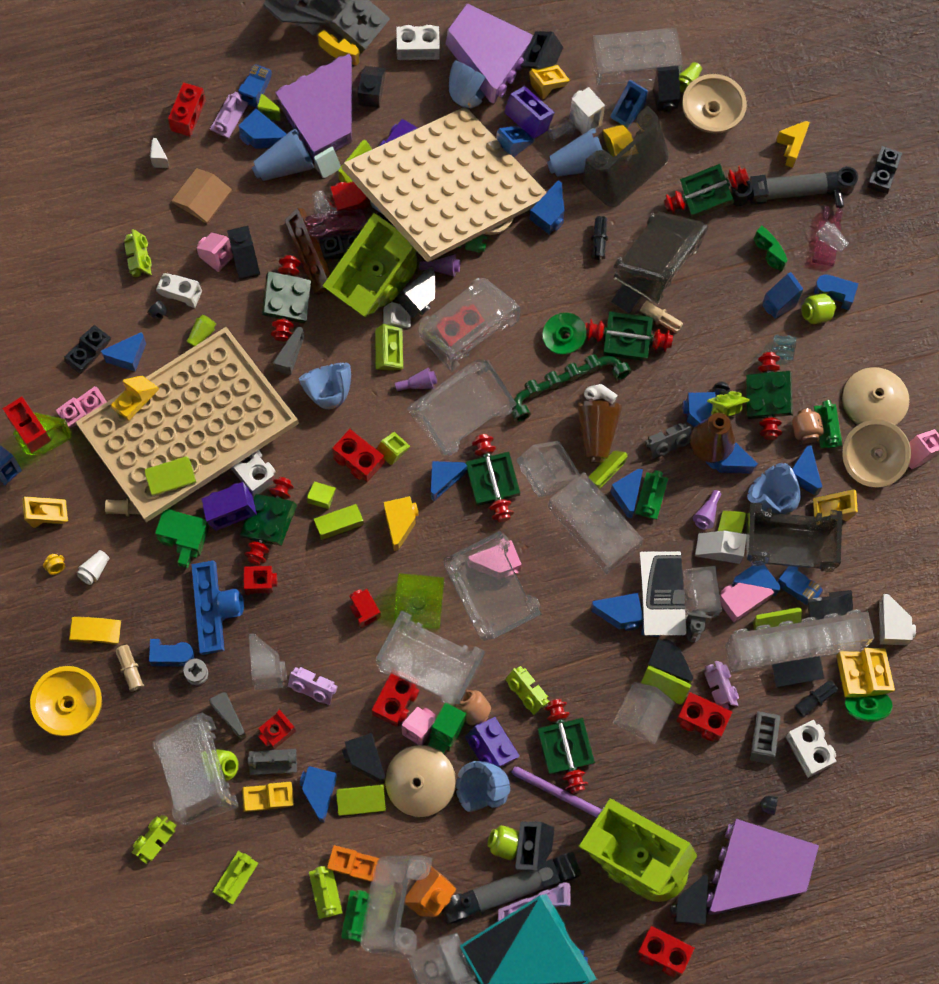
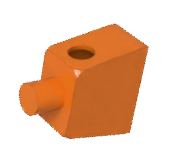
M428 865L402 902L419 916L436 917L444 906L450 902L456 888L431 865Z

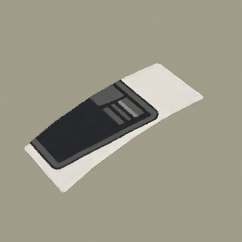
M640 552L644 634L685 635L686 619L681 552Z

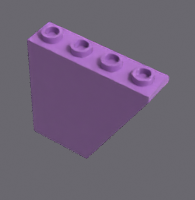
M467 4L448 29L446 46L459 62L471 67L475 72L478 71L486 76L480 86V90L494 104L498 97L504 95L507 88L506 85L513 82L516 71L522 69L520 64L524 61L523 57L533 35Z
M350 54L336 58L332 63L317 68L315 72L307 76H301L296 82L284 85L275 92L277 104L293 129H296L299 133L298 137L303 141L313 160L316 155L330 147H333L336 151L352 142V58Z
M738 819L732 825L728 824L725 838H728L726 847L722 846L718 860L722 861L720 870L716 869L713 875L712 883L715 884L713 893L709 892L707 897V907H709L707 914L714 915L802 895L807 891L819 845Z

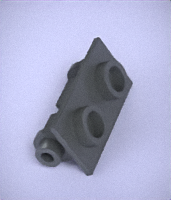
M678 423L666 429L668 436H665L662 431L649 436L645 440V445L648 449L650 448L652 459L690 443L691 427H687L686 423Z
M702 611L688 612L686 616V637L690 642H697L700 639V635L706 630L711 616H707Z
M296 749L250 751L248 757L250 775L297 773Z

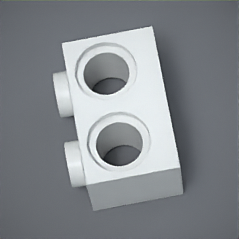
M404 25L397 27V60L439 59V26L425 25L422 27H412Z
M589 87L584 91L580 90L572 97L569 120L582 134L593 128L596 130L602 126L605 104Z
M259 450L248 456L251 458L250 462H239L231 467V470L239 480L252 492L253 497L273 484L274 474L276 473L269 462L265 464L260 458L262 454ZM258 473L265 475L262 480L254 479V476Z
M814 720L790 731L785 736L808 778L835 764V750L831 745H827L824 739V730L819 724L816 725ZM802 733H809L812 736L813 741H804L802 738ZM813 754H821L824 758V763H817L813 758Z

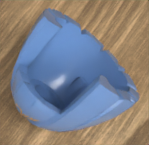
M455 60L449 77V92L453 101L465 108H474L480 105L481 99L485 96L480 90V86L486 76Z
M335 363L334 365L323 366L320 369H313L299 377L300 384L307 395L318 406L324 409L339 407L349 393L351 384L350 364Z
M779 463L775 467L768 468L750 486L749 494L747 495L748 500L757 508L776 515L790 514L797 509L800 502V488L796 475L786 463Z
M482 761L470 762L461 768L458 773L459 778L456 780V789H458L456 792L459 802L462 803L461 805L466 811L472 812L486 806L500 807L507 801L508 794L510 793V782L506 773L501 768Z

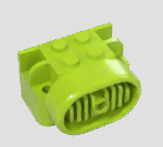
M373 213L323 287L366 317L374 313L379 307L393 301L407 285L416 270L417 250L393 225Z
M611 798L579 845L581 849L590 854L593 860L602 865V868L609 873L608 876L612 880L622 883L634 893L655 902L670 900L683 890L688 879V870L697 858L691 843Z

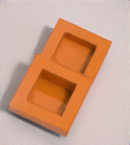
M333 845L327 869L375 883L381 859Z

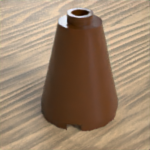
M584 401V405L578 402L577 410L585 456L590 458L592 463H603V460L609 457L622 405L615 403V407H610L609 402Z
M715 413L697 424L691 433L690 444L693 452L702 461L716 463L717 461L725 460L734 450L735 435L730 419L723 413Z

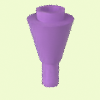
M455 255L429 262H419L420 270H427L432 266L435 272L454 277L456 272H460V260L456 259Z
M428 367L408 380L396 382L395 385L397 391L409 388L434 389L437 379L435 372L430 371Z
M713 490L709 500L693 516V521L697 527L701 529L713 528L717 502L721 496L719 491Z

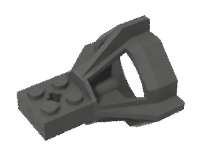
M265 0L263 3V7L281 22L324 24L325 26H330L343 39H346L350 44L353 43L361 54L390 20L370 0H302L307 3L305 8L297 6L300 0ZM358 19L362 20L363 24L358 25Z

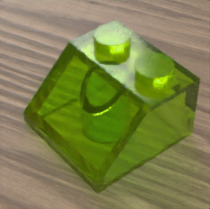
M35 412L33 413L46 430L51 442L31 454L17 431L14 430L13 433L22 451L30 455H35L36 453L44 454L70 440L72 437L65 419Z
M398 573L394 625L440 629L444 577Z

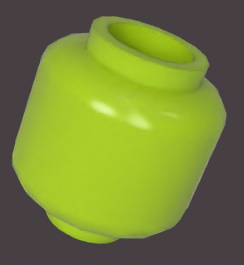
M818 294L805 299L801 312L805 320L811 324H819L832 319L836 305L827 294Z
M218 749L210 751L203 762L206 776L219 781L231 780L236 775L239 766L235 754L231 751Z
M503 825L493 829L488 838V847H490L491 853L508 860L514 859L518 850L519 831Z

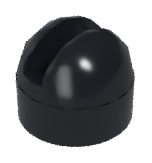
M159 300L149 308L147 313L156 320H162L163 316L167 314V309Z
M724 381L718 382L713 386L712 392H715V397L717 395H725L730 392V387Z
M771 795L764 797L760 802L762 811L769 815H775L778 797Z

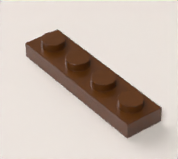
M297 208L285 219V222L308 279L311 280L310 284L314 294H322L327 290L323 285L331 273L304 208Z

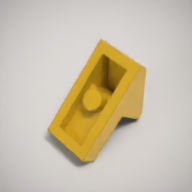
M558 65L532 69L529 72L531 85L543 100L552 89L565 87L570 81Z
M804 121L778 133L776 142L787 146L784 154L785 157H788L786 166L794 167L810 122Z
M144 376L124 379L122 382L126 390L111 404L112 409L128 421L159 390L155 384Z
M856 490L813 498L814 520L820 522L841 518L849 521L858 512Z
M36 497L22 498L24 520L33 528L38 527L42 523L64 524L68 521L66 500Z

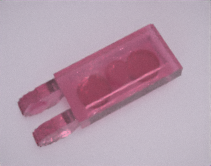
M824 206L822 218L818 226L812 262L834 266L843 209H837L835 222L830 223L827 222L830 212L829 207Z
M363 209L325 211L318 214H310L305 218L308 225L323 223V225L314 226L309 229L310 236L314 237L324 234L354 233L361 231L367 223Z

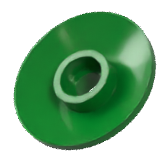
M567 312L554 315L546 322L543 328L545 345L550 351L560 355L571 354L577 351L585 342L587 334L582 319L575 314ZM564 334H569V338L562 339V336Z
M887 694L867 697H846L845 707L848 713L856 719L867 722L885 719L890 715L893 707L892 700Z

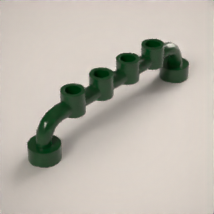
M592 354L585 358V365L578 367L576 363H571L564 368L566 373L557 375L556 371H552L544 376L545 381L538 384L536 380L526 382L524 385L525 390L519 392L514 398V410L511 412V415L515 422H522L531 416V412L527 405H522L523 400L529 397L535 398L541 392L548 389H556L562 383L569 380L575 381L588 372H597L605 365H612L614 367L612 373L616 380L629 376L631 369L627 363H621L615 357L605 356L598 359L595 354Z

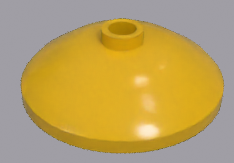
M73 666L58 667L45 673L35 684L30 699L31 711L36 722L45 731L57 736H73L85 731L97 719L102 705L101 690L96 680L85 670ZM66 702H73L72 707L65 708Z

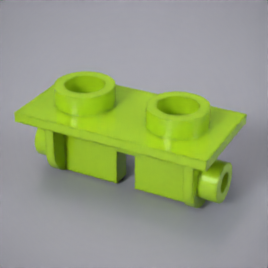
M132 229V234L126 235V239H124L126 255H134L127 259L129 273L133 277L141 276V272L150 276L152 275L150 269L152 263L147 252V239L144 235Z
M730 391L728 394L717 395L715 398L708 399L707 402L713 404L711 415L723 413L731 416L740 413L743 403L748 402L750 399L742 397V394L739 392Z
M519 666L510 672L505 680L533 715L541 707L544 708L548 705L549 697L541 687L537 685L533 689L530 685L535 680L526 668L523 669Z
M164 815L155 817L149 824L148 828L150 830L144 837L140 836L133 844L134 850L131 853L136 856L141 853L142 855L139 859L146 864L149 860L152 861L161 850V847L155 843L157 839L165 844L175 833L174 829L177 825L170 820L166 823L168 817Z
M238 851L213 890V893L233 905L259 863L251 859L247 854Z
M325 866L309 871L319 919L342 914L334 872L327 869V867L325 868Z

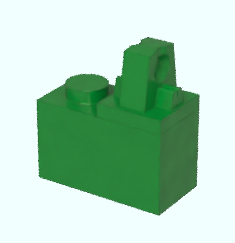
M166 509L161 514L155 534L161 544L171 547L173 544L177 545L176 552L180 554L178 564L180 567L188 568L192 557L197 558V555H201L210 526L206 519Z
M445 702L432 725L428 746L439 750L443 754L447 750L450 751L465 725L466 713Z

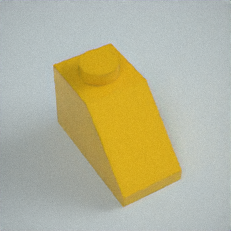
M620 125L603 129L602 132L614 169L635 164L637 151L632 135L625 126Z
M410 496L384 502V511L394 551L400 549L416 524L415 517L419 516L417 504L412 503Z

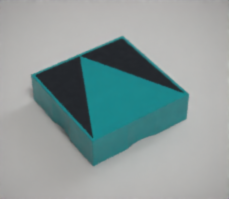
M547 894L539 895L460 945L481 984H590L597 980L581 951L570 939L564 922Z

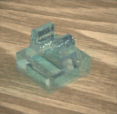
M775 335L771 352H774L780 359L793 360L797 343L796 337Z

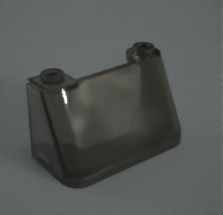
M648 106L637 116L636 122L640 130L636 132V138L621 152L613 157L606 151L598 150L585 161L582 183L608 207L619 206L668 162L669 151L658 116Z
M663 212L653 213L647 221L648 226L623 258L620 256L614 265L616 271L613 278L658 305L664 297V290L671 285L674 276L691 254L696 253L701 247L708 229V225L705 223Z
M750 503L746 513L745 527L747 534V560L752 565L763 566L765 564L816 568L822 572H833L834 569L839 567L841 564L842 511L831 510L829 516L822 517V513H817L816 517L772 513L770 508H767L765 512L762 510V504Z

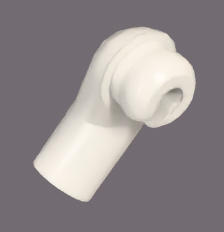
M602 384L587 387L584 392L587 400L593 401L603 398L610 404H613L618 397L617 394Z

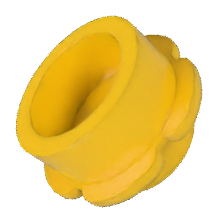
M51 554L45 559L43 568L51 575L58 574L65 569V558L62 555Z

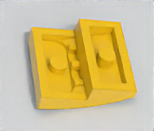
M864 648L861 652L840 651L836 655L845 697L876 696L895 691L886 649Z

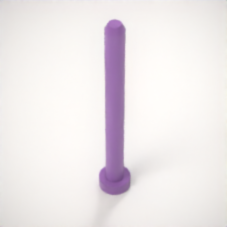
M514 767L512 770L514 776L595 817H598L603 810L519 767Z

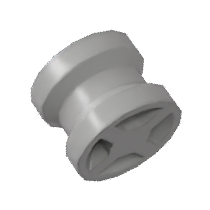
M191 659L184 666V675L190 684L202 685L208 679V669L200 659Z

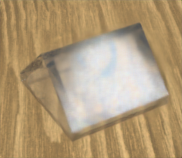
M633 682L613 723L655 744L675 702L657 687Z

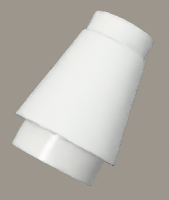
M99 550L79 566L78 577L89 585L97 582L110 559L109 556Z

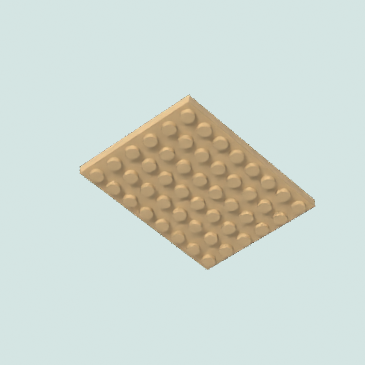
M465 107L344 162L341 168L427 262L532 209L547 193L512 155L506 153L496 138Z
M227 327L147 376L146 379L155 384L159 390L129 421L113 410L111 406L122 393L76 421L81 432L145 522L153 519L299 424L298 419ZM188 456L197 483L152 496L144 470Z

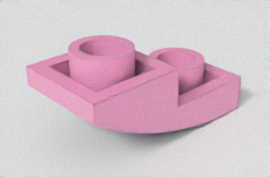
M94 386L78 399L73 397L56 411L69 429L77 425V420L107 401L100 390Z

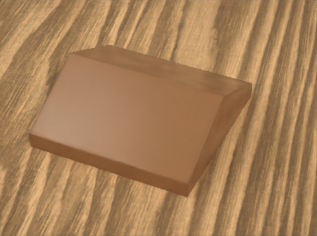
M196 168L173 198L172 203L208 224L231 194L232 189L214 174Z

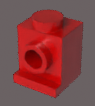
M272 566L244 567V591L246 595L252 593H273V587H277L278 579L277 573H273ZM260 579L266 581L265 584H257Z
M368 589L364 591L357 590L350 594L349 597L352 605L349 607L355 618L360 617L358 619L360 628L381 618V612Z
M279 709L273 717L258 728L261 733L258 737L266 747L271 745L275 750L293 735L296 730L294 725ZM274 726L279 727L277 733H272L270 729Z

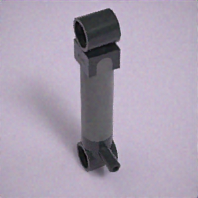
M843 167L839 171L774 178L758 175L751 176L750 180L746 181L747 186L743 183L738 185V190H742L744 194L738 193L732 186L730 191L734 200L733 205L735 206L745 205L748 203L749 198L751 205L766 204L767 200L833 193L836 208L841 209L844 207L842 195H849L853 192L859 175L852 167ZM842 179H846V180H848L850 183H846V182H844Z
M574 852L566 853L545 861L539 871L524 870L470 891L452 895L450 902L444 906L442 912L447 925L454 924L472 915L542 889L546 890L560 883L573 880L581 876L582 873Z

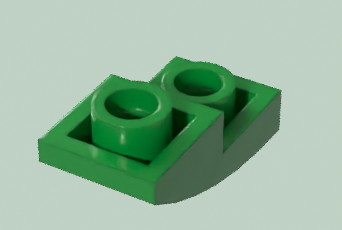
M761 225L756 231L753 240L759 248L768 251L765 257L768 264L772 268L783 272L788 262L787 256L776 238Z

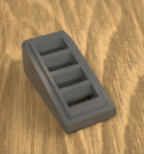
M297 327L274 360V371L286 375L292 374L304 340V332L301 327Z
M223 692L210 698L209 702L213 709L239 738L245 739L246 733L227 693Z
M757 711L750 754L751 761L773 764L781 715ZM761 722L774 724V727L760 724ZM762 731V732H768V733H773V734H772V735H767V734H762V733H759V732ZM758 740H759V741H764V742H770L771 745H769V744H763V743H758Z

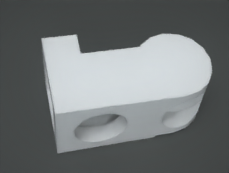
M167 273L162 274L156 288L160 295L185 302L193 308L196 307L202 293L198 281Z

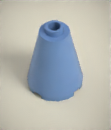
M595 128L590 129L550 155L551 160L547 164L551 174L556 173V176H565L609 169L608 165L603 166L602 162L606 161L598 137L593 138L592 134L596 133Z
M296 129L286 134L254 161L255 166L252 169L257 179L262 178L265 181L315 168L303 141H300L298 137L299 133Z

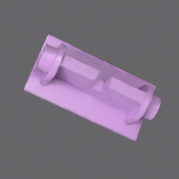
M234 92V94L228 96L210 128L211 131L230 138L248 105V102L241 100L242 95L240 93Z
M715 661L716 667L713 664L706 666L704 674L710 688L719 686V689L712 691L716 704L726 709L730 708L728 704L736 707L739 706L737 703L739 695L734 686L731 687L728 679L731 677L727 665Z
M295 667L294 671L290 673L288 687L298 693L306 694L318 702L330 705L332 695L335 694L338 686L334 685L335 682L321 676L315 682L313 681L315 673L302 667Z

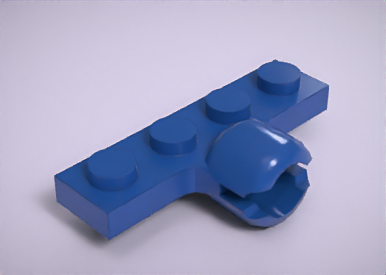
M214 560L192 564L200 654L223 652L225 649L222 623L226 618L237 617L243 614L244 603L242 595L237 589L219 591L217 566Z

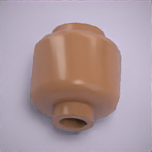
M811 409L798 411V415L792 419L794 435L802 443L816 442L823 434L821 416L817 412H811Z
M467 690L459 696L456 708L466 713L465 722L467 724H481L488 719L491 706L481 692Z

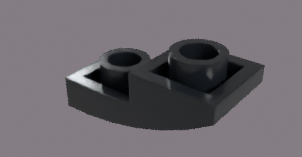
M884 146L881 147L868 188L888 194L902 156L901 152Z
M361 231L343 236L340 233L319 238L324 258H342Z
M637 266L611 302L631 314L656 278Z
M93 325L79 338V344L64 356V362L82 374L100 355L101 350H104L108 345L111 337L96 325Z
M852 590L829 592L827 597L807 599L810 623L828 621L853 613Z
M820 656L772 664L776 687L825 679Z

